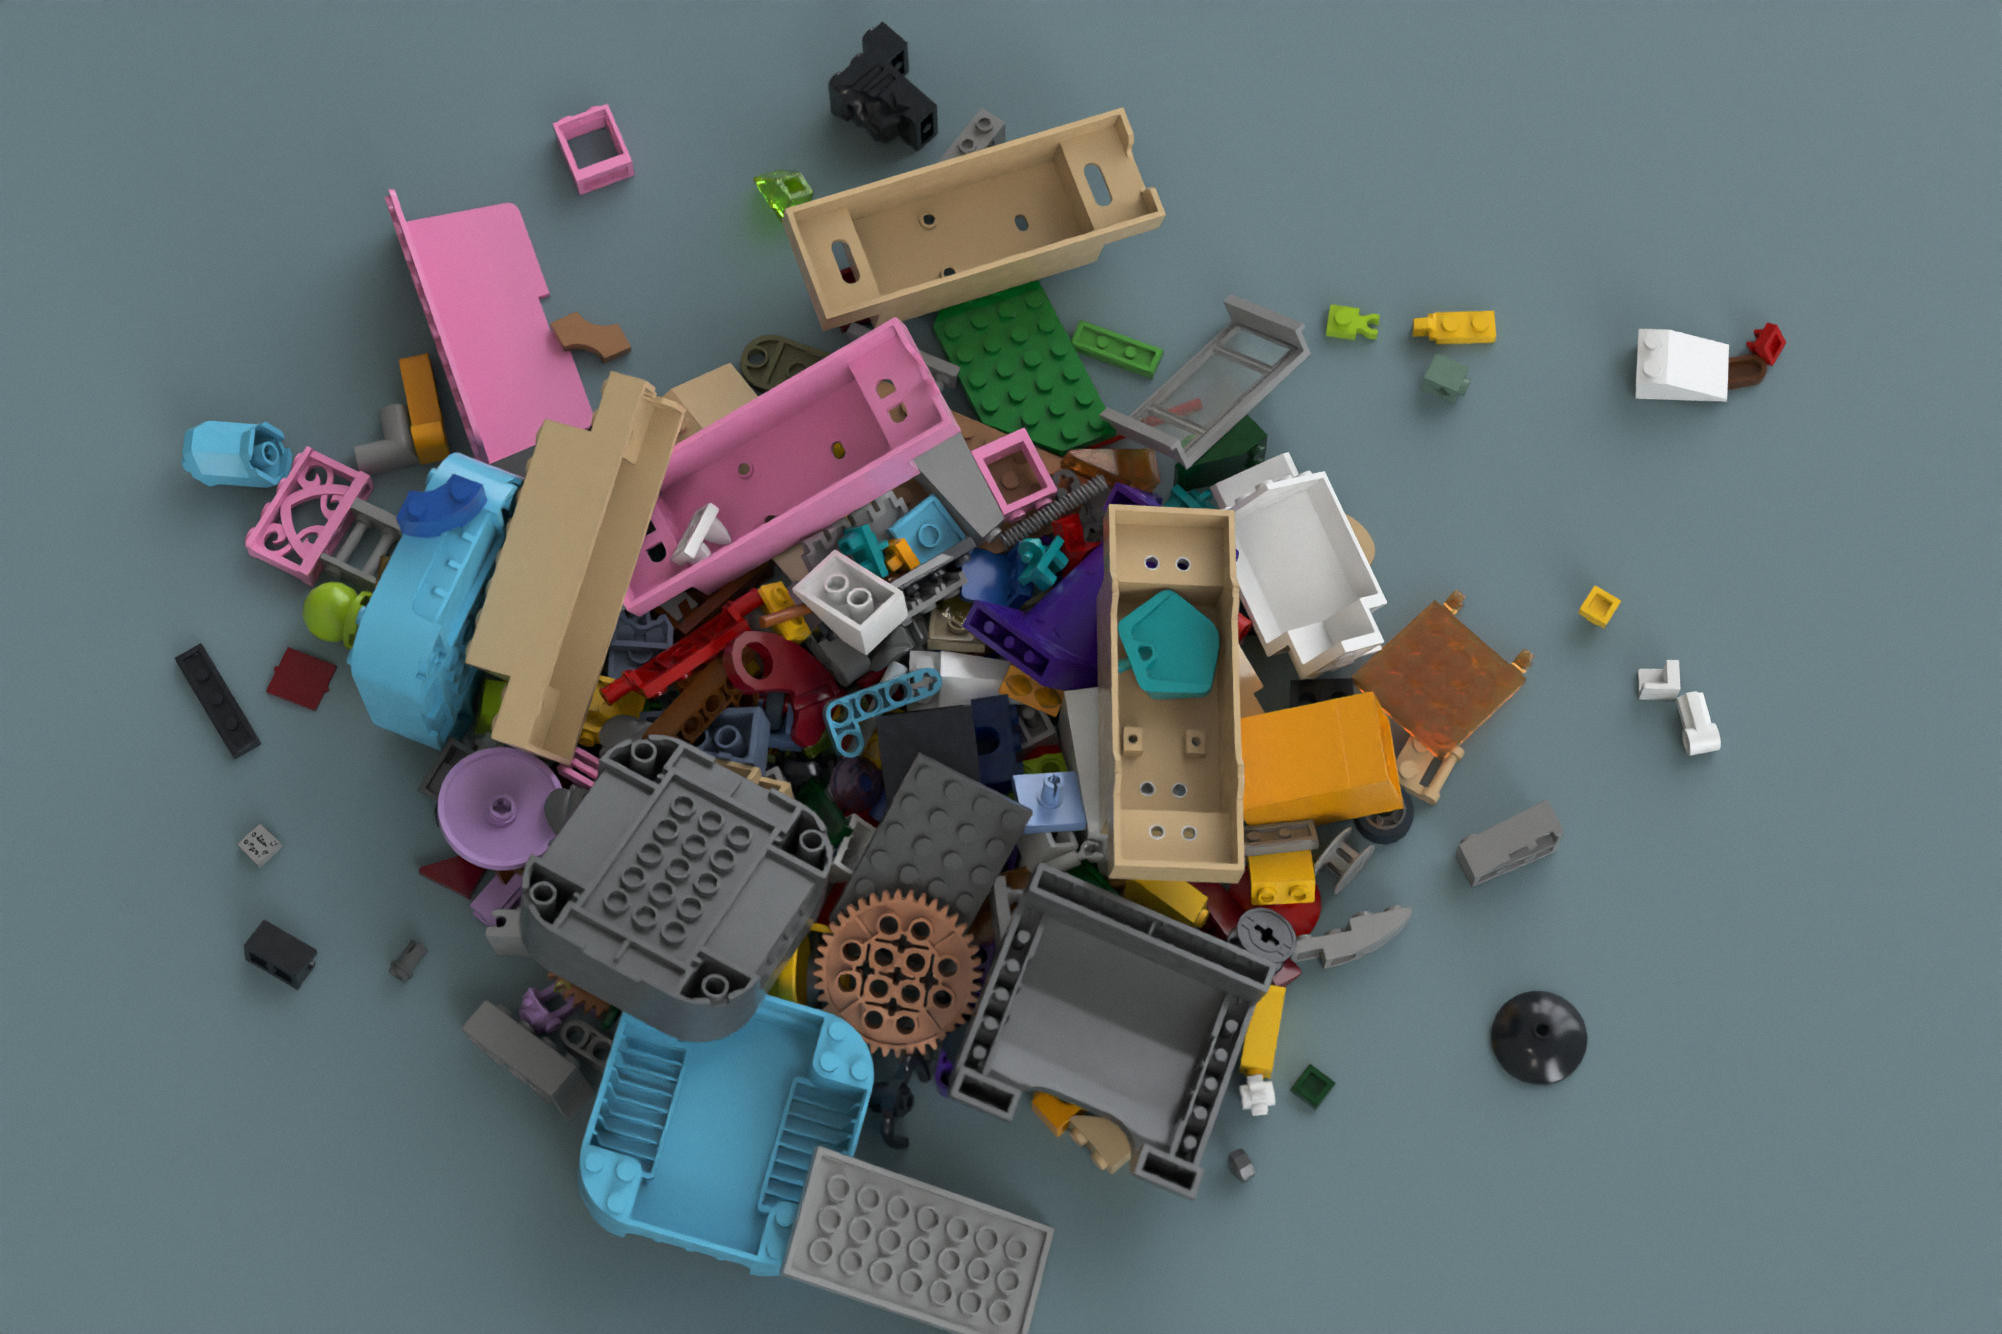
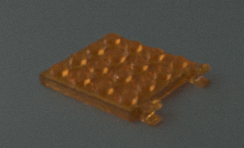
M1455 590L1443 605L1434 600L1351 677L1353 678V685L1361 692L1373 691L1384 712L1441 762L1525 684L1526 678L1522 674L1532 666L1530 661L1535 657L1525 648L1509 664L1453 615L1464 606L1462 602L1466 599V596L1459 590Z

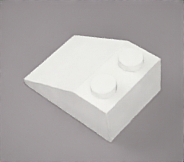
M1639 329L1636 399L1727 402L1729 345L1673 330Z
M835 549L792 588L793 593L844 642L864 655L870 653L908 617L904 593Z

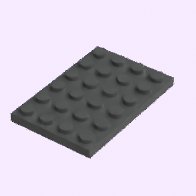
M919 752L828 917L829 921L841 924L837 918L838 913L842 912L849 916L847 906L851 903L859 909L858 899L863 897L867 903H870V894L873 892L880 900L884 890H888L891 898H894L897 889L901 890L903 898H906L909 891L913 890L914 899L916 900L923 893H926V903L928 904L937 898V909L939 910L945 905H949L947 916L950 917L958 913L959 916L955 924L966 923L967 928L963 932V935H966L1033 814L1032 809ZM886 916L881 919V924L886 930L894 931L898 928V922L895 918ZM917 922L913 925L914 932L919 936H926L930 933L929 926L924 922ZM901 935L899 940H895V942L900 943L901 949H905L907 944H912L906 940V935ZM913 953L908 956V961L921 967L924 966L925 960L921 954ZM933 954V956H932L931 968H930V970H929V971H931V972H932V969H933L934 956H935L934 954ZM951 959L940 961V967L944 972Z

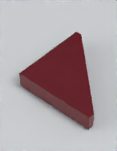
M459 855L420 867L418 872L421 876L470 900L488 869L474 865Z

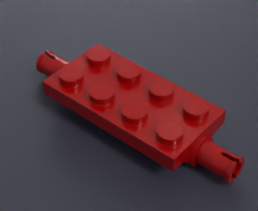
M753 587L735 601H727L721 607L722 612L636 670H623L621 672L622 676L604 688L599 689L604 701L611 707L615 702L632 691L647 699L657 698L664 694L668 689L667 686L676 680L682 681L692 675L693 669L700 664H707L719 656L718 652L723 650L731 639L745 631H751L743 617L765 604L758 590Z

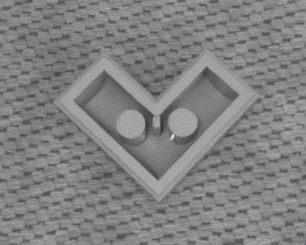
M391 404L379 411L384 436L383 440L354 446L358 468L368 475L420 464L412 438L409 409L404 404Z

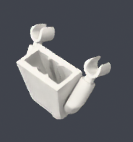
M1072 831L1021 834L1016 843L1022 856L1019 867L1028 874L1034 872L1039 862L1064 872L1081 865V861L1084 859L1100 862L1105 856L1100 852L1092 854L1093 849L1101 844L1091 840L1085 841L1080 851L1077 852L1076 849L1079 845Z

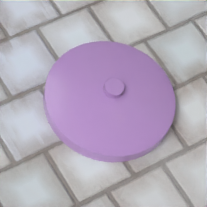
M494 747L474 752L459 761L450 770L442 783L437 805L440 829L450 847L463 859L474 865L502 871L525 867L532 854L541 858L549 847L547 845L549 841L557 836L547 822L544 806L550 793L555 789L562 788L554 772L543 761L522 750Z

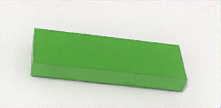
M1083 320L1079 321L1071 339L1076 352L1153 379L1164 352L1163 349Z

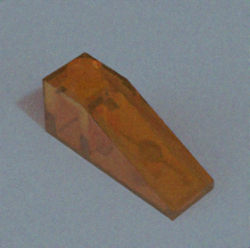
M1150 448L1069 450L1060 462L1061 469L1070 470L1089 481L1092 478L1096 480V475L1099 477L1103 475L1110 490L1118 482L1152 493L1161 482L1155 450Z

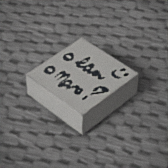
M260 823L237 844L238 848L259 868L283 847Z

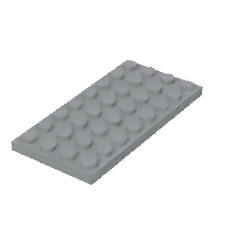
M817 1146L813 1151L779 1274L955 1334H1028L1055 1228Z

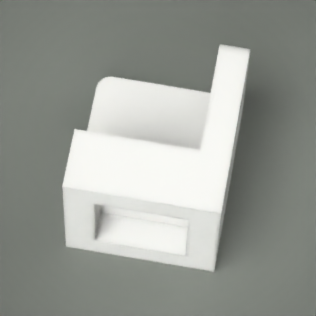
M1666 660L1663 669L1638 670L1639 700H1676L1680 691L1679 660Z

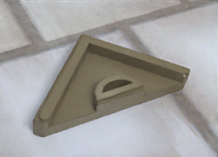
M937 605L930 611L927 649L985 653V643L970 635L968 630L962 627V624L952 617L948 619L937 611Z

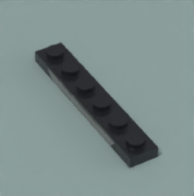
M970 536L895 579L890 584L901 590L906 598L910 597L922 588L920 586L921 583L928 579L933 583L947 574L945 569L952 565L959 568L972 559L970 555L977 545ZM824 622L818 624L811 633L817 643L825 639L830 643L839 638Z

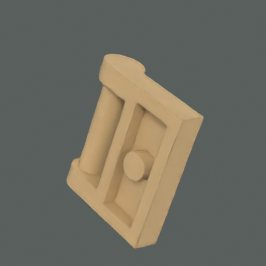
M1415 726L1396 759L1400 786L1409 794L1431 805H1436L1440 798L1439 792L1455 763L1461 761L1465 751L1458 745L1447 743ZM1437 752L1444 755L1445 758L1429 786L1424 787L1420 785Z

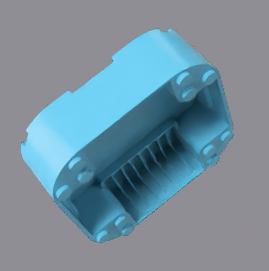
M458 452L450 454L437 469L432 468L426 479L427 487L424 492L439 488L448 481L452 474H456L483 484L487 496L485 506L467 525L462 528L458 526L450 531L443 532L441 536L424 538L402 535L367 607L363 606L358 612L356 624L359 627L354 646L347 658V664L351 665L352 677L373 724L438 751H442L450 736L460 742L475 718L471 702L486 672L465 663L466 646L473 639L476 630V616L479 610L483 608L486 599V586L488 581L493 578L496 569V555L499 549L503 548L506 538V525L508 520L513 517L516 508V494L523 487L525 478Z
M766 995L751 1019L738 1031L727 1037L707 1042H691L671 1037L623 1011L583 1140L577 1167L578 1191L590 1216L605 1230L624 1238L626 1233L636 1234L654 1239L658 1243L661 1241L685 1248L689 1252L696 1251L717 1257V1260H727L750 1268L749 1274L765 1277L780 1275L781 1265L814 1148L821 1146L846 1156L854 1157L874 1080L872 1057L865 1041L849 1023L836 1015L770 995Z

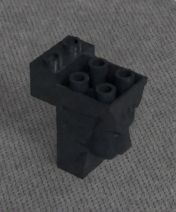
M882 21L877 27L870 28L862 38L863 54L858 53L845 70L835 73L830 79L828 85L831 113L845 121L852 119L857 126L864 127L875 142L888 143L900 135L907 145H910L918 152L938 134L937 104L904 77L909 72L908 43Z

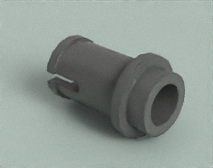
M410 940L399 958L390 963L392 967L389 972L402 982L407 978L410 979L413 976L411 972L428 952L427 949L420 943L416 944L415 940Z

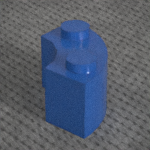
M452 474L445 484L435 490L426 492L410 490L396 517L401 533L414 537L428 538L441 536V533L450 531L458 526L462 528L480 513L487 502L483 484Z

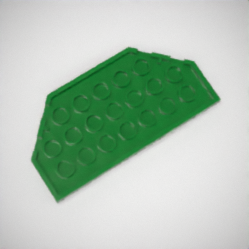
M1039 280L939 311L933 325V334L947 361L961 367L957 375V381L978 422L1005 434H1011L1025 427L1034 445L1049 449L1052 454L1061 457L1117 436V430L1109 422L1101 419L1100 414L1106 407Z

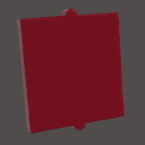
M287 647L279 666L274 667L275 674L266 692L316 712L324 694L330 690L328 686L337 670V666Z

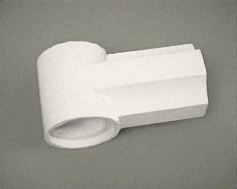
M1694 691L1677 697L1676 704L1683 725L1682 739L1687 755L1692 756L1720 750L1719 731L1716 724L1711 723L1703 692Z

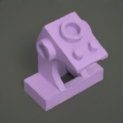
M555 983L542 991L538 987H530L523 995V1001L518 1011L521 1020L525 1021L536 1031L535 1035L544 1031L547 1034H551L561 1027L564 1019L585 1006V1004L581 1003L576 1008L572 1007L575 998L572 996L565 1000L567 1003L565 1006L550 1012L544 1003L559 993L563 997L565 991L564 989L561 992L555 993ZM594 1008L589 1012L593 1018L596 1017V1009Z

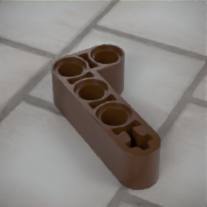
M714 659L645 731L642 740L648 739V735H665L692 744L726 707H757L759 694H746L735 688L725 674L723 659Z

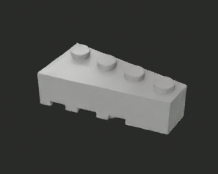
M485 1000L461 1027V1030L471 1043L501 1067L506 1063V1069L522 1084L529 1080L528 1085L548 1105L553 1101L560 1114L570 1122L595 1093L579 1070L581 1064L568 1053L563 1057L556 1052L558 1047L545 1036L541 1040L534 1035L536 1031L525 1021L521 1020L519 1023L512 1019L513 1014L502 1004L499 1003L495 1007Z

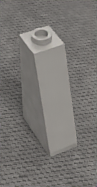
M961 432L913 459L920 474L913 478L928 494L934 493L962 531L968 537L971 536L977 547L985 541L989 544L992 543L1002 533L1000 528L1005 518Z

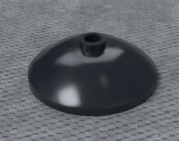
M1530 991L1511 998L1498 1011L1492 1025L1491 1044L1498 1062L1510 1075L1529 1084L1548 1085L1567 1078L1578 1068L1587 1048V1030L1580 1013L1566 999L1550 992ZM1543 1027L1547 1030L1548 1034L1540 1036L1536 1029Z

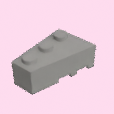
M1546 799L1503 822L1493 825L1478 835L1475 833L1466 836L1460 841L1461 844L1458 845L1455 855L1471 887H1474L1557 852L1564 830L1549 800Z

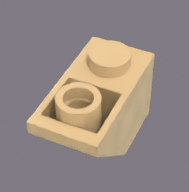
M1074 1115L1069 1119V1128L1071 1129L1069 1135L1080 1147L1085 1145L1092 1152L1090 1158L1100 1170L1103 1171L1106 1168L1112 1175L1130 1159L1129 1142L1118 1125L1104 1117Z

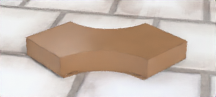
M577 311L550 323V328L564 352L586 350L597 355L603 363L631 352V345L618 323L608 326L595 325L583 319Z

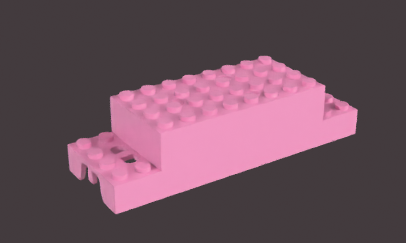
M897 317L892 318L674 445L651 517L656 530L644 538L623 602L627 611L640 617L691 587L698 589L706 595H710L729 582L736 580L920 474L913 459L961 432L905 324ZM885 379L891 380L896 391L881 399L877 391L878 384ZM904 403L907 409L906 419L900 423L893 422L888 411ZM836 443H841L845 449V456L841 459H837L833 453V446ZM744 463L748 464L749 472L741 475L739 473L740 466ZM709 502L720 509L716 517L727 529L732 543L721 545L704 539L703 542L707 545L712 555L694 565L687 562L682 566H678L670 559L695 511ZM769 516H774V517H775V518L772 519L771 521L765 523L766 519H767ZM663 543L666 549L665 558L660 562H653L648 550Z

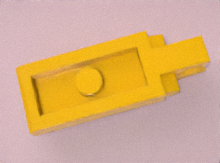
M1494 311L1427 314V317L1413 318L1412 334L1413 337H1429V341H1435V344L1494 343L1496 341Z

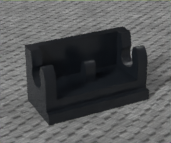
M266 920L261 922L243 945L245 960L296 990H299L302 986L301 984L316 964L313 962L317 955L316 949Z

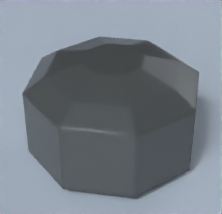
M1239 1148L1228 1155L1229 1168L1239 1181L1245 1182L1254 1177L1255 1169L1243 1149Z

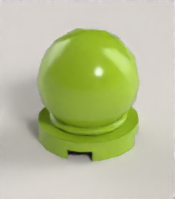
M339 582L321 584L311 590L303 602L302 617L305 625L316 638L333 643L343 640L346 649L351 650L354 646L359 627L356 624L358 612L363 606L367 607L373 593L362 591L357 595L353 588Z

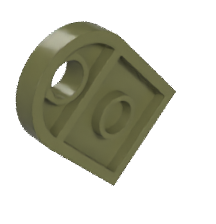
M763 335L752 340L744 348L740 359L741 372L744 380L751 388L765 393L831 355V353L779 335ZM754 354H761L765 357V360L759 365L751 364L748 361Z

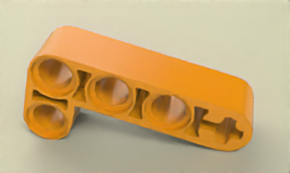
M429 353L400 358L399 365L412 424L411 433L421 465L443 461L450 455Z

